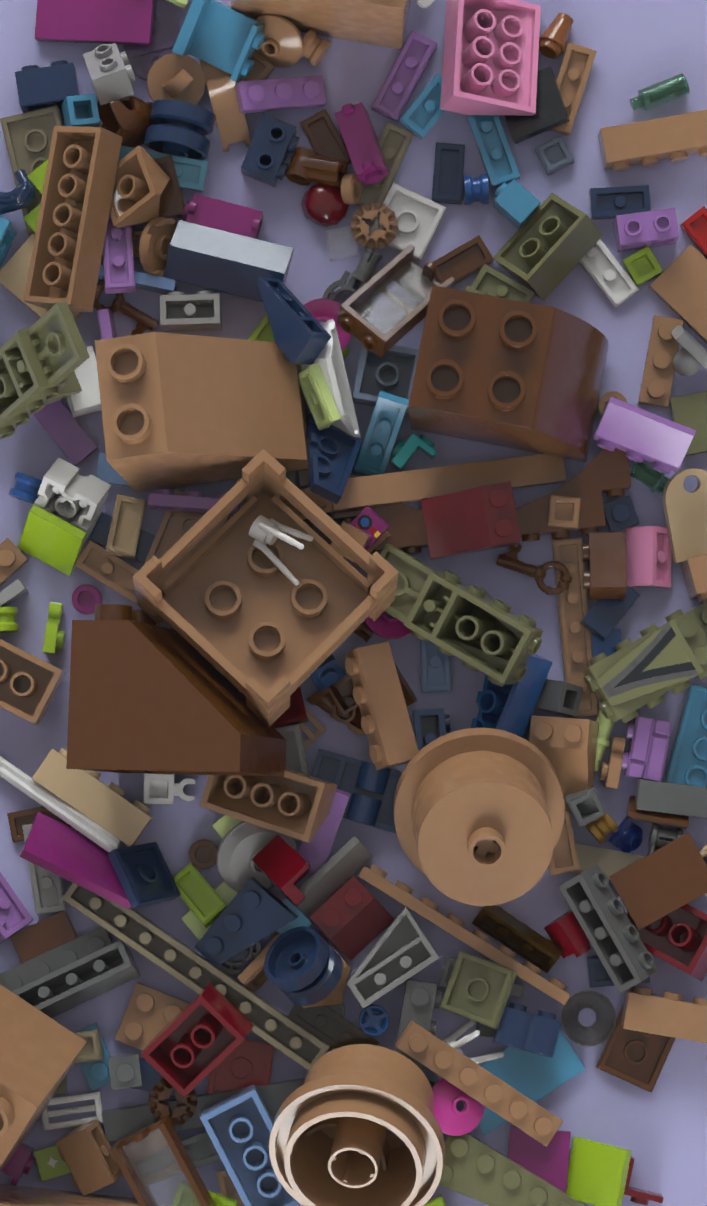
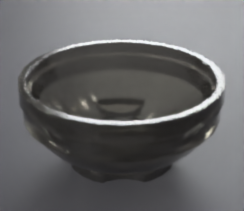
M586 990L575 993L562 1008V1028L565 1034L577 1044L582 1046L601 1044L610 1037L616 1025V1012L613 1004L607 997L596 991ZM584 1008H590L596 1014V1020L590 1026H583L578 1021V1014Z

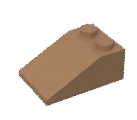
M531 715L529 742L536 746L550 761L558 776L563 796L592 788L599 722L589 719ZM564 800L565 810H569Z

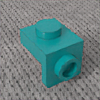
M413 433L405 444L400 441L391 452L390 456L393 457L391 466L401 472L418 449L433 460L437 453L433 449L435 444L423 434L417 437Z

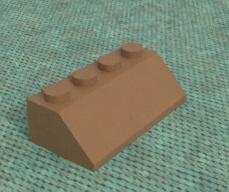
M285 768L283 777L209 775L200 807L310 843L329 815L337 784Z

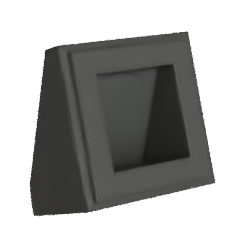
M594 787L564 797L575 822L580 828L607 814Z

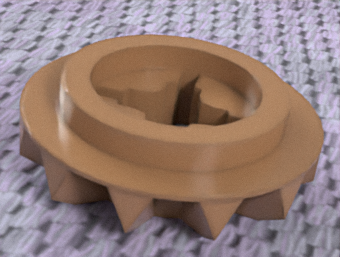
M371 202L360 206L352 216L351 232L356 242L362 247L371 250L382 249L395 239L398 231V221L394 211L385 204ZM380 215L379 225L383 229H376L369 236V225L365 221L373 222Z

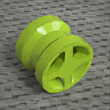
M0 607V633L19 631L18 624L15 623V616L18 614L17 607Z

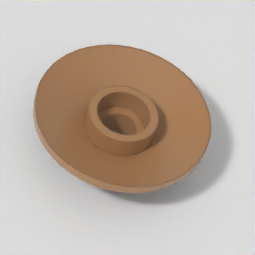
M264 14L256 18L255 20L265 24L262 31L265 34V38L259 50L255 49L254 51L276 67H290L296 64L304 51L303 38L297 27L280 15Z

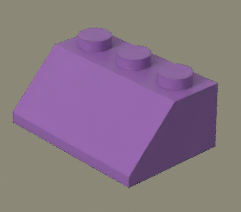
M610 397L593 439L597 440V445L603 449L614 451L617 448L626 452L625 457L633 461L642 463L644 459L654 463V469L670 474L671 471L677 472L680 468L696 430Z

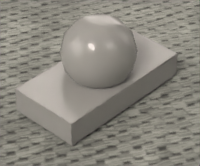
M677 325L671 331V334L684 348L676 352L673 358V367L682 376H693L699 372L702 365L707 369V350L681 325Z

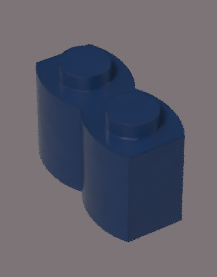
M509 1002L508 1007L504 1009L498 1029L495 1030L492 1042L553 1058L561 1021L555 1020L556 1014L539 1010L538 1015L526 1012L527 1006Z

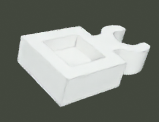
M144 773L143 804L173 805L174 796H178L183 801L195 800V796H187L183 792V787L186 784H195V780L187 778L179 783H174V774Z

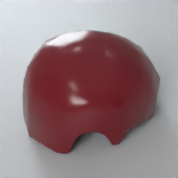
M321 183L312 185L304 193L301 203L306 219L321 227L337 225L346 217L349 204H345L342 200L340 187Z

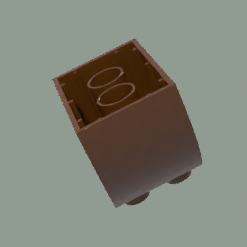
M432 285L409 400L411 429L586 462L608 352V340L604 334L589 323L554 307Z

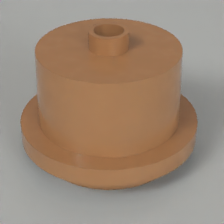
M468 728L454 731L435 739L423 747L410 760L396 786L393 815L396 834L403 851L414 866L427 876L434 887L447 897L464 904L492 906L503 904L522 896L542 878L550 864L553 849L561 835L565 817V805L555 769L536 746L526 739L504 730Z
M347 1045L336 1048L321 1056L309 1069L304 1084L292 1092L282 1103L274 1119L269 1139V1156L274 1173L284 1189L302 1206H424L440 1183L445 1159L444 1137L433 1115L435 1106L434 1094L427 1077L415 1063L404 1055L377 1045Z

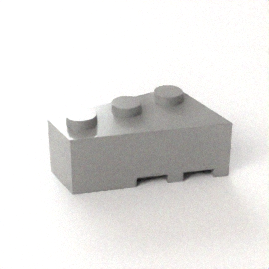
M406 906L347 980V985L363 1009L439 959V956Z

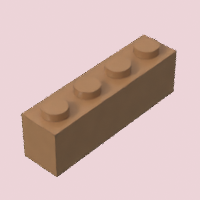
M707 110L600 128L598 138L604 170L612 168L613 172L628 170L630 165L640 163L642 167H649L658 164L659 160L670 158L671 162H677L687 159L688 155L699 153L700 157H706Z
M389 641L359 647L346 653L345 668L352 679L354 686L353 697L360 708L362 715L361 727L364 733L367 734L370 745L369 756L371 761L375 763L376 770L409 763L419 750Z
M634 986V992L628 990L625 992L620 1027L633 1031L707 1043V999L694 997L693 1002L682 1000V994L664 991L663 997L652 995V989Z

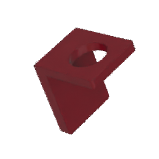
M631 1156L624 1195L631 1196V1202L648 1205L649 1200L663 1203L664 1197L659 1193L629 1187L634 1158Z

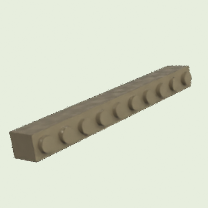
M75 883L71 884L62 897L64 901L199 994L211 983L254 1025L251 1031L307 1070L321 1056L326 1054L330 1048V1045L296 1023L288 1015L232 976L220 970L209 960L134 908L127 909Z

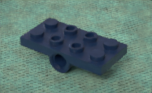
M319 748L311 776L337 784V789L351 794L343 818L396 833L393 801L396 786L402 772L390 768L376 770L374 763Z

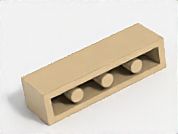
M61 748L58 752L52 749L32 779L129 847L134 846L153 819L148 814L150 808L137 799L133 803L123 797L126 791L113 782L109 786L99 780L101 774L97 771L66 769L67 750Z

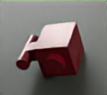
M572 910L564 913L544 927L552 942L564 950L561 954L563 958L572 954L577 958L592 949L588 937Z

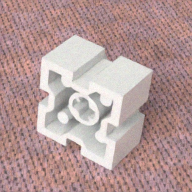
M58 458L44 475L38 491L40 495L33 505L87 533L85 542L97 524L101 514L100 508L105 503L112 485L91 474L89 477L81 476L78 473L80 468Z

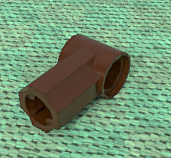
M296 147L285 176L293 183L302 186H308L311 182L340 187L343 175L348 174V164L342 159L320 156L311 149Z

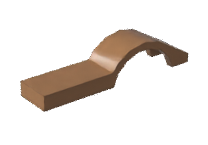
M200 60L213 112L216 115V124L223 152H229L228 145L245 141L246 147L250 146L251 138L245 113L240 114L235 87L237 83L230 80L231 74Z

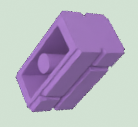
M641 716L635 717L633 722L628 721L625 738L630 740L628 752L624 751L621 769H625L624 776L662 782L672 722Z

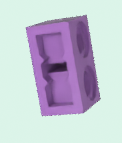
M675 208L616 215L613 222L617 252L643 249L647 246L650 248L676 244L679 238Z

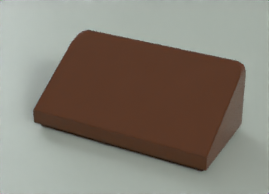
M632 795L629 797L626 811L627 818L680 829L688 828L689 816L634 809L636 796Z

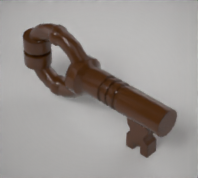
M105 280L97 283L93 305L97 311L108 308L112 313L120 311L134 319L137 324L136 329L132 331L131 335L143 334L147 328L151 331L157 328L159 321L127 303L123 293H116V298L110 307L100 304L98 299L105 288Z
M520 544L518 547H515V545L510 546L511 551L507 556L499 554L496 565L533 577L538 588L546 595H557L565 590L568 591L569 583H571L573 577L570 576L567 567L559 561H549L539 566L521 562L518 560V553L522 549ZM554 568L561 572L560 580L562 581L558 582L556 588L546 586L543 581L548 569Z

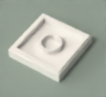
M393 182L383 204L394 211L398 221V231L395 239L388 247L402 252L412 244L415 247L413 259L421 262L446 211V207ZM378 215L369 231V236H371V234L374 233L376 229H383V227L379 225L380 215Z

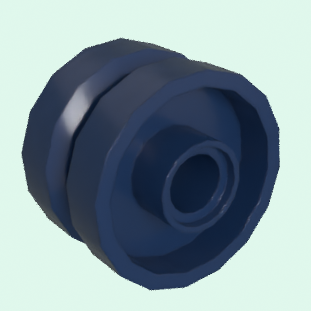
M167 99L154 101L150 119L155 124L147 127L144 144L159 153L197 160L206 159L209 153L210 141L205 136L213 133L216 115L207 109L186 102Z
M301 926L288 930L274 941L265 956L264 971L266 977L294 1004L309 1006L325 999L336 988L342 976L343 963L341 956L313 928Z

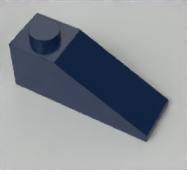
M259 277L257 280L275 342L284 352L283 356L295 365L313 364L330 340V334L279 278Z

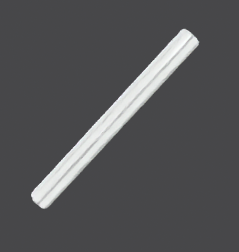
M0 756V777L110 853L112 850L119 848L121 842L118 838Z

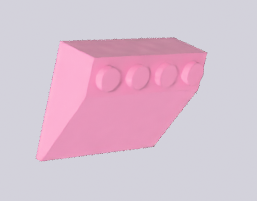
M519 0L446 1L440 99L441 110L464 115L533 116L536 114L541 5Z

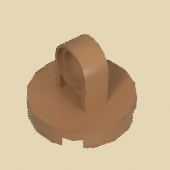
M176 53L163 55L154 61L148 70L146 82L148 94L153 102L167 99L197 105L204 95L206 85L204 72L198 62L188 55L181 56Z
M156 217L149 221L144 230L132 232L133 257L140 258L144 270L149 274L164 277L169 245L177 227L175 219ZM139 236H141L140 245L138 247V238Z

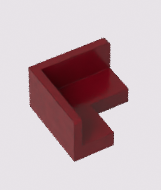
M277 834L252 861L297 907L305 899V896L295 885L310 871V865Z

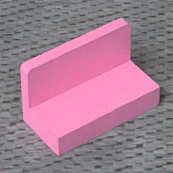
M659 526L626 528L627 585L629 587L671 588L672 551L668 529Z

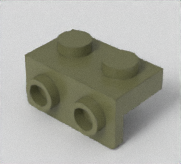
M484 264L472 285H467L464 290L532 303L536 296L532 290Z

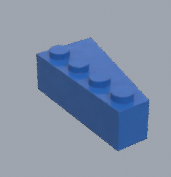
M537 654L531 655L526 664L528 670L524 678L520 682L517 681L516 684H506L503 687L487 679L488 675H485L482 692L478 691L476 699L479 707L477 718L472 720L471 728H494L523 738L553 662Z

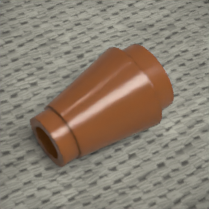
M558 13L556 18L539 37V52L544 56L557 59L560 55L564 54L573 24V19L569 15Z

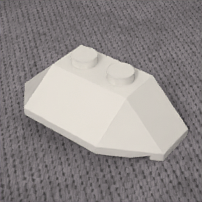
M334 319L327 320L323 328L330 334L331 338L313 364L319 363L341 417L340 420L332 425L353 437L361 438ZM302 364V371L313 364Z

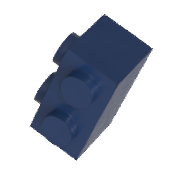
M263 113L242 163V174L275 187L278 179L283 181L289 164L285 163L289 152L294 153L300 137L296 136V126Z
M444 708L413 710V732L419 751L435 739L451 732L450 716L444 715Z

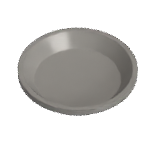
M242 821L224 836L219 845L216 859L218 872L223 881L237 892L252 877L266 889L271 890L277 886L252 859L277 834L296 851L294 838Z

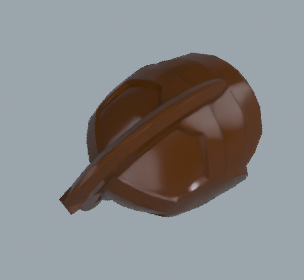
M131 95L119 99L120 101H111L104 105H100L98 99L99 118L103 123L101 127L122 136L121 146L134 148L138 145H143L147 127L155 124L150 119L153 103H145L143 100Z

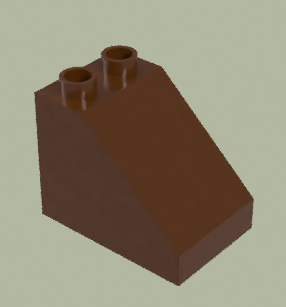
M96 604L95 620H72L66 769L140 774L284 776L286 739L272 725L268 728L246 707V699L176 630L156 626L157 623L143 610H132V606L121 604Z

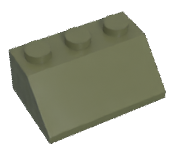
M551 193L493 259L521 285L535 292L536 296L544 301L603 234L587 214Z

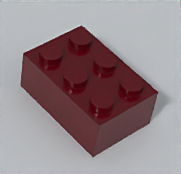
M209 983L150 1041L140 1055L185 1097L247 1037L254 1025Z

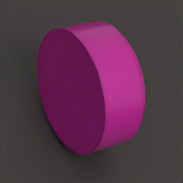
M81 585L72 594L73 607L81 614L95 613V605L102 604V595L92 585Z

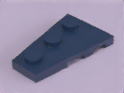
M309 413L306 418L309 488L311 492L337 504L342 497L363 439L353 437L334 425L319 430L312 413Z
M252 877L195 945V948L218 967L293 921L298 916Z

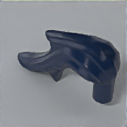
M20 169L14 174L19 186L10 192H0V215L25 208L32 204L35 199L34 185L30 182L24 169Z

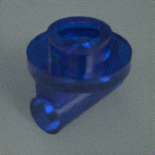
M625 817L618 826L619 830L612 834L608 842L624 853H629L641 845L643 831L641 827Z

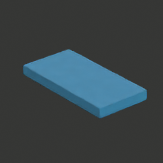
M690 683L691 686L687 694L664 782L707 788V687Z
M559 1030L553 1058L507 1046L499 1051L504 1052V1057L480 1064L481 1067L534 1102L586 1069L561 1030ZM485 1106L483 1117L478 1126L483 1134L487 1135L507 1120Z

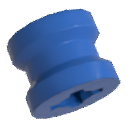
M481 174L478 178H472L470 175L463 176L465 205H471L473 202L478 201L482 204H489L487 174Z
M16 472L14 477L16 484L14 488L10 489L8 495L34 504L38 498L37 493L42 480Z
M372 1004L361 1011L359 1024L366 1034L378 1036L387 1030L389 1016L382 1006Z

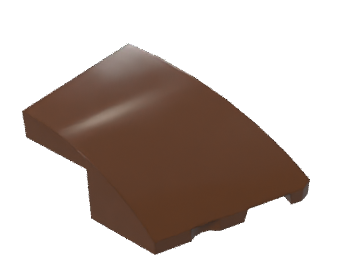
M395 664L405 703L408 707L418 699ZM348 673L344 674L345 677L321 692L317 691L306 699L311 705H316L329 713L330 717L337 722L344 723L349 730L357 735L362 736L365 734L361 727L362 715L360 708L353 697L354 686Z

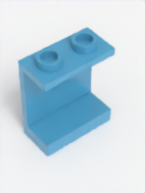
M192 0L172 52L181 56L190 54L231 74L230 80L236 82L243 79V77H248L254 65V61L251 60L254 50H259L265 38V34L262 33L265 24L216 0Z

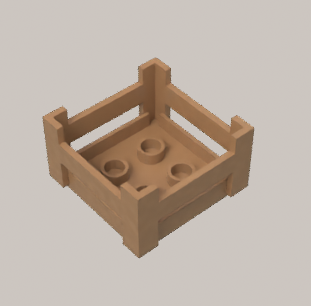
M263 448L242 469V478L160 559L154 555L133 576L137 605L158 625L165 620L246 696V707L269 728L290 707V695L367 617L375 621L395 601L399 572L377 551L373 555L366 551L286 477V468ZM286 499L368 574L367 579L284 504ZM243 500L245 504L164 583V577ZM263 515L269 520L273 518L283 525L313 537V540L309 542L282 532L304 544V549L302 550L279 538L273 545L266 544L300 582L298 586H295L260 549L253 546L255 539L249 536L248 533L258 516Z

